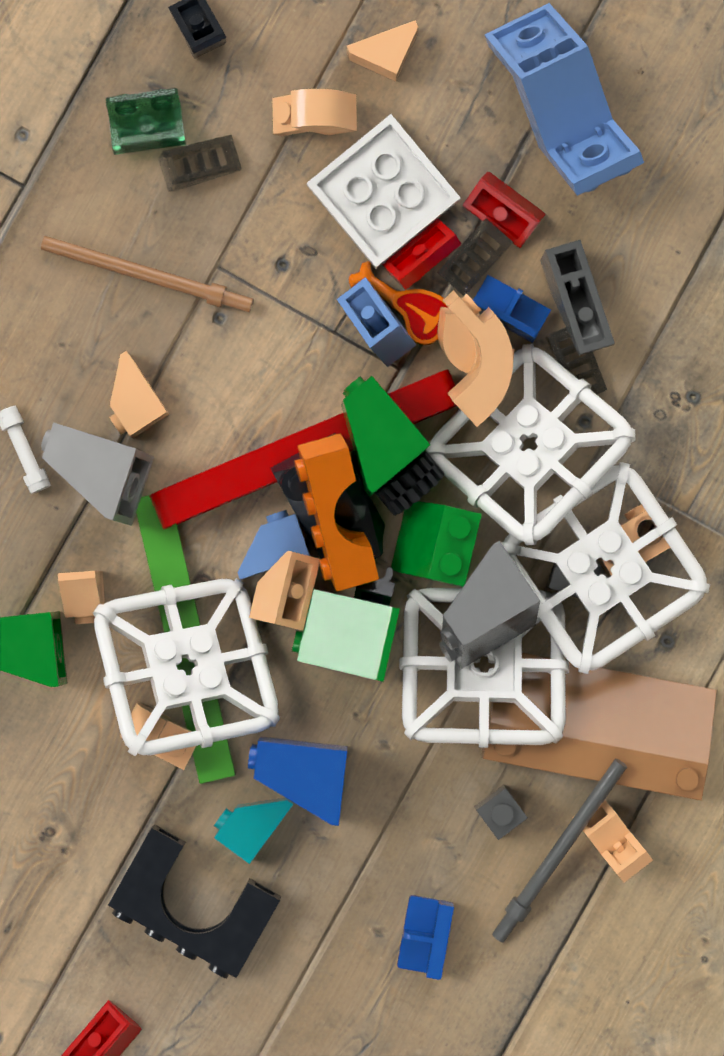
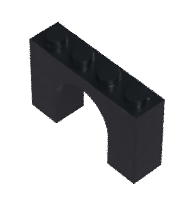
M154 824L108 906L114 909L112 914L128 924H132L133 920L146 927L144 932L157 941L164 942L166 938L177 944L176 950L191 960H196L197 956L210 963L208 968L215 974L226 979L229 975L237 978L279 904L281 896L249 878L231 912L223 921L212 927L201 929L181 924L168 911L163 891L166 877L186 842Z

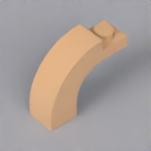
M453 290L443 299V302L471 332L475 341L476 356L469 373L447 394L473 424L478 427L496 410L508 390L513 371L512 346L505 327L489 307L477 317L476 315L481 311L477 304L467 294L460 298Z

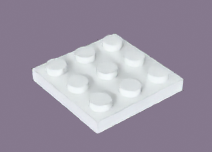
M392 114L307 182L308 188L375 269L386 262L461 199Z

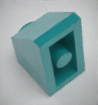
M278 798L238 804L233 812L226 808L213 825L219 830L214 838L250 864L294 802L287 798Z

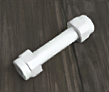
M15 405L0 411V427L2 431L8 432L26 473L23 479L30 493L34 494L50 487L51 484L45 469H40L21 427V424L24 423Z

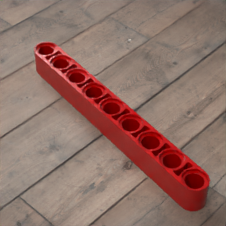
M449 369L388 393L413 425L457 406L447 394L456 386ZM338 414L152 493L149 497L163 530L172 527L173 524L178 525L277 483L270 468L299 453L298 445L326 438L333 433H341L349 448V452L352 451L353 446L344 414Z

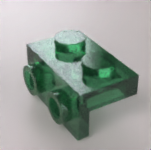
M177 88L120 94L105 99L114 155L186 145L182 107Z

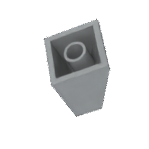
M53 422L51 430L46 431L42 440L41 448L44 451L42 459L105 518L132 526L154 456L136 448Z

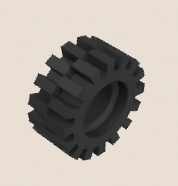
M424 451L377 490L375 494L388 510L396 516L405 509L410 508L413 503L418 502L423 495L431 491L430 489L439 483L438 481L443 478L445 473L431 456Z

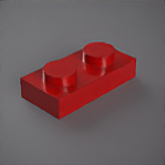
M437 219L382 265L389 275L407 290L440 261L448 257L462 243L452 230L440 219Z

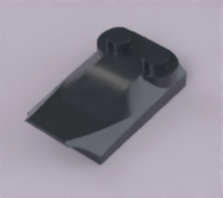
M297 453L270 469L320 559L325 558L322 547L316 548L311 532V527L317 525L314 514L308 515L303 500V494L308 493L306 481L300 482L294 461L300 459V455ZM353 466L356 481L340 495L335 506L334 518L338 525L347 530L364 532L372 547L374 559L383 554L385 524L370 496L365 492L364 485Z

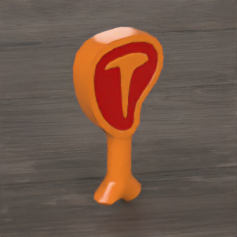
M370 261L362 263L360 271L349 276L351 288L365 277L368 279L382 299L387 301L403 317L406 331L415 343L425 346L438 341L440 307L449 308L443 302L444 298L423 289L397 291L375 277L371 270Z

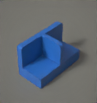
M487 275L473 299L481 309L479 313L482 314L489 307L506 329L533 343L551 309L522 294L523 290L520 288L515 290L494 277Z
M415 895L409 897L397 962L399 968L426 973V978L441 980L454 910L453 902Z

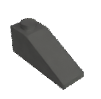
M581 240L545 250L540 262L551 295L578 355L613 346L615 342Z

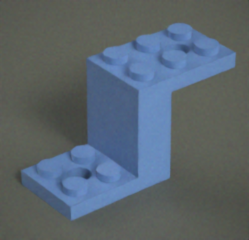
M550 3L485 34L489 48L514 78L538 147L577 196L584 192L593 191L599 185L617 176L628 174L633 168L644 163L640 150L612 118L587 44Z

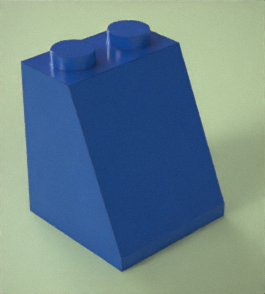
M262 736L259 738L258 744L250 746L248 769H255V780L330 825L339 826L348 746Z

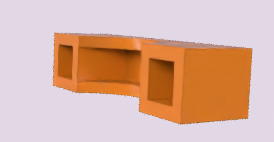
M341 433L298 445L300 459L294 462L300 482L306 481L308 493L303 494V500L308 515L314 514L317 525L311 527V532L316 548L322 547L325 558L319 559V565L324 580L331 579L336 592L379 580L372 547L364 532L347 530L335 522V506L340 495L356 481L349 448Z

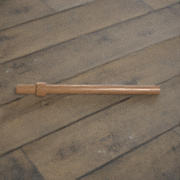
M44 236L41 244V250L207 300V304L221 308L223 304L249 313L252 308L253 298L227 291V287L212 283L210 286L48 236Z

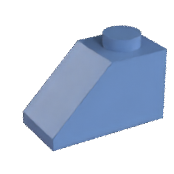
M366 277L337 299L370 349L387 367L416 346V343Z
M287 510L266 516L268 523L260 526L237 572L240 580L268 571L287 551L310 556L296 514L288 516Z

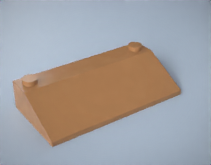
M522 653V659H551ZM569 662V673L565 674L566 721L562 732L563 738L556 744L551 742L544 745L488 744V748H482L481 757L486 760L600 781L615 759H619L626 764L627 769L616 785L702 801L709 765L717 690L606 668L589 670L588 674L578 672L579 668L574 667ZM522 672V693L551 720V674L547 672ZM491 702L489 729L541 730L515 703Z

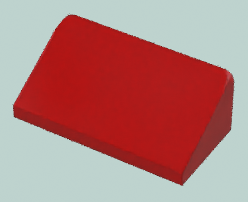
M486 172L481 177L462 205L519 249L545 216L541 209L491 172Z
M108 1000L61 1056H120L142 1029L113 1002Z

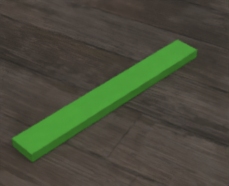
M149 495L141 497L136 514L154 591H160L162 586L172 585L173 588L191 585L178 525L173 524L172 527L163 530ZM195 599L176 602L183 629L201 625ZM159 605L158 608L164 633L170 632L164 605ZM182 658V662L176 665L177 669L184 670L186 675H192L191 670L195 667L194 663L189 662L187 658ZM214 699L202 702L209 728L224 725L219 700ZM182 706L186 728L192 732L196 731L190 706ZM228 739L213 742L211 747L201 748L200 745L196 746L193 758L200 784L236 775Z

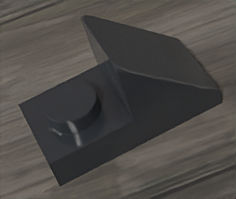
M181 0L168 7L194 59L226 43V35L206 0Z

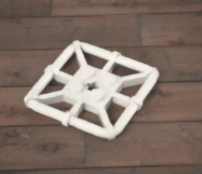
M523 344L522 349L514 353L512 374L524 364V399L507 416L496 408L489 417L499 425L482 442L446 445L469 420L459 409L434 435L426 452L445 473L444 476L468 497L467 501L474 508L480 507L511 536L525 542V545H536L537 541L548 535L582 498L587 499L593 493L591 489L627 452L631 442L635 441V429L631 428L622 415L591 390V385L587 381L577 379L548 353L534 347L533 344ZM536 363L570 391L552 412H549L536 401ZM582 401L612 426L614 430L575 434L562 421ZM537 438L535 441L538 446L537 449L534 451L529 448L525 451L521 450L525 439ZM612 445L581 479L574 476L562 465L579 447ZM486 455L498 468L482 485L477 486L447 458ZM555 473L571 489L537 524V490ZM509 477L524 489V526L490 497Z
M620 462L619 465H614L591 489L593 493L589 497L615 481L608 521L587 534L571 510L564 519L578 538V541L560 553L518 546L523 541L514 538L510 534L505 538L504 542H501L540 600L537 618H540L566 659L574 667L579 668L578 672L588 674L589 670L601 668L642 640L646 639L649 641L655 637L654 632L695 606L705 593H709L710 584H707L705 573L676 530L675 526L677 523L673 517L668 518L641 476L634 469L629 468L630 464ZM626 483L630 486L656 525L654 529L633 543L618 522ZM561 494L553 499L554 503L537 514V524L563 498ZM582 498V499L577 503V505H579L580 503H582V502L585 501L586 499ZM663 535L691 577V580L652 573L638 551ZM516 555L556 563L570 585L545 600ZM600 557L604 561L611 560L614 566L610 569L612 575L609 578H606L603 574L597 576L594 573V570L598 567L596 560ZM649 582L689 590L685 595L647 620L642 617L629 597ZM576 593L589 613L582 652L578 650L552 611L554 606ZM621 602L636 627L592 655L599 616Z
M237 578L235 580L217 579L173 588L172 585L162 586L160 591L118 598L103 605H97L93 615L95 616V633L106 673L103 680L105 688L110 689L121 737L129 748L127 752L133 756L137 754L156 755L198 745L201 748L211 747L213 742L258 733L269 727H275L280 719L278 715V701L266 659L268 654L267 645L262 644L256 619L249 618L252 603L246 589L242 586L244 582ZM226 593L208 624L182 628L176 602ZM233 599H235L248 648L221 653L215 628ZM164 605L170 632L149 636L116 614ZM110 628L142 647L147 666L146 669L127 673L120 672ZM182 658H187L189 662L194 663L195 667L191 670L192 675H186L184 670L177 669L176 665L182 662ZM252 660L264 707L230 687L225 665ZM150 681L156 707L137 735L124 686ZM224 698L253 716L254 719L209 728L202 702ZM186 705L190 706L196 731L146 741L164 710Z
M430 587L420 590L413 589L407 595L408 600L404 610L403 657L399 659V668L403 670L402 720L403 726L406 729L404 734L410 740L416 739L426 743L478 744L479 748H488V744L544 745L551 742L556 744L563 738L562 732L566 721L565 674L569 673V662L565 660L564 654L552 636L551 659H522V637L531 630L529 629L485 655L488 657L489 663L495 664V667L490 668L487 673H483L479 668H475L474 663L480 662V659L460 669L455 660L449 662L446 657L418 656L419 611H422L442 630L443 614L430 602L452 603L462 588ZM539 590L545 600L556 594V592L552 594ZM560 602L552 608V611L565 629V612ZM539 617L537 618L536 624L541 621ZM447 670V691L417 718L418 671ZM522 672H547L551 674V720L522 693ZM453 701L479 702V729L426 728V726ZM489 702L515 703L541 730L489 729Z

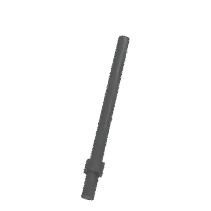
M615 759L520 895L518 897L514 896L505 908L506 915L492 933L495 939L504 943L517 923L523 922L532 910L530 907L531 903L627 769L626 764L622 761Z

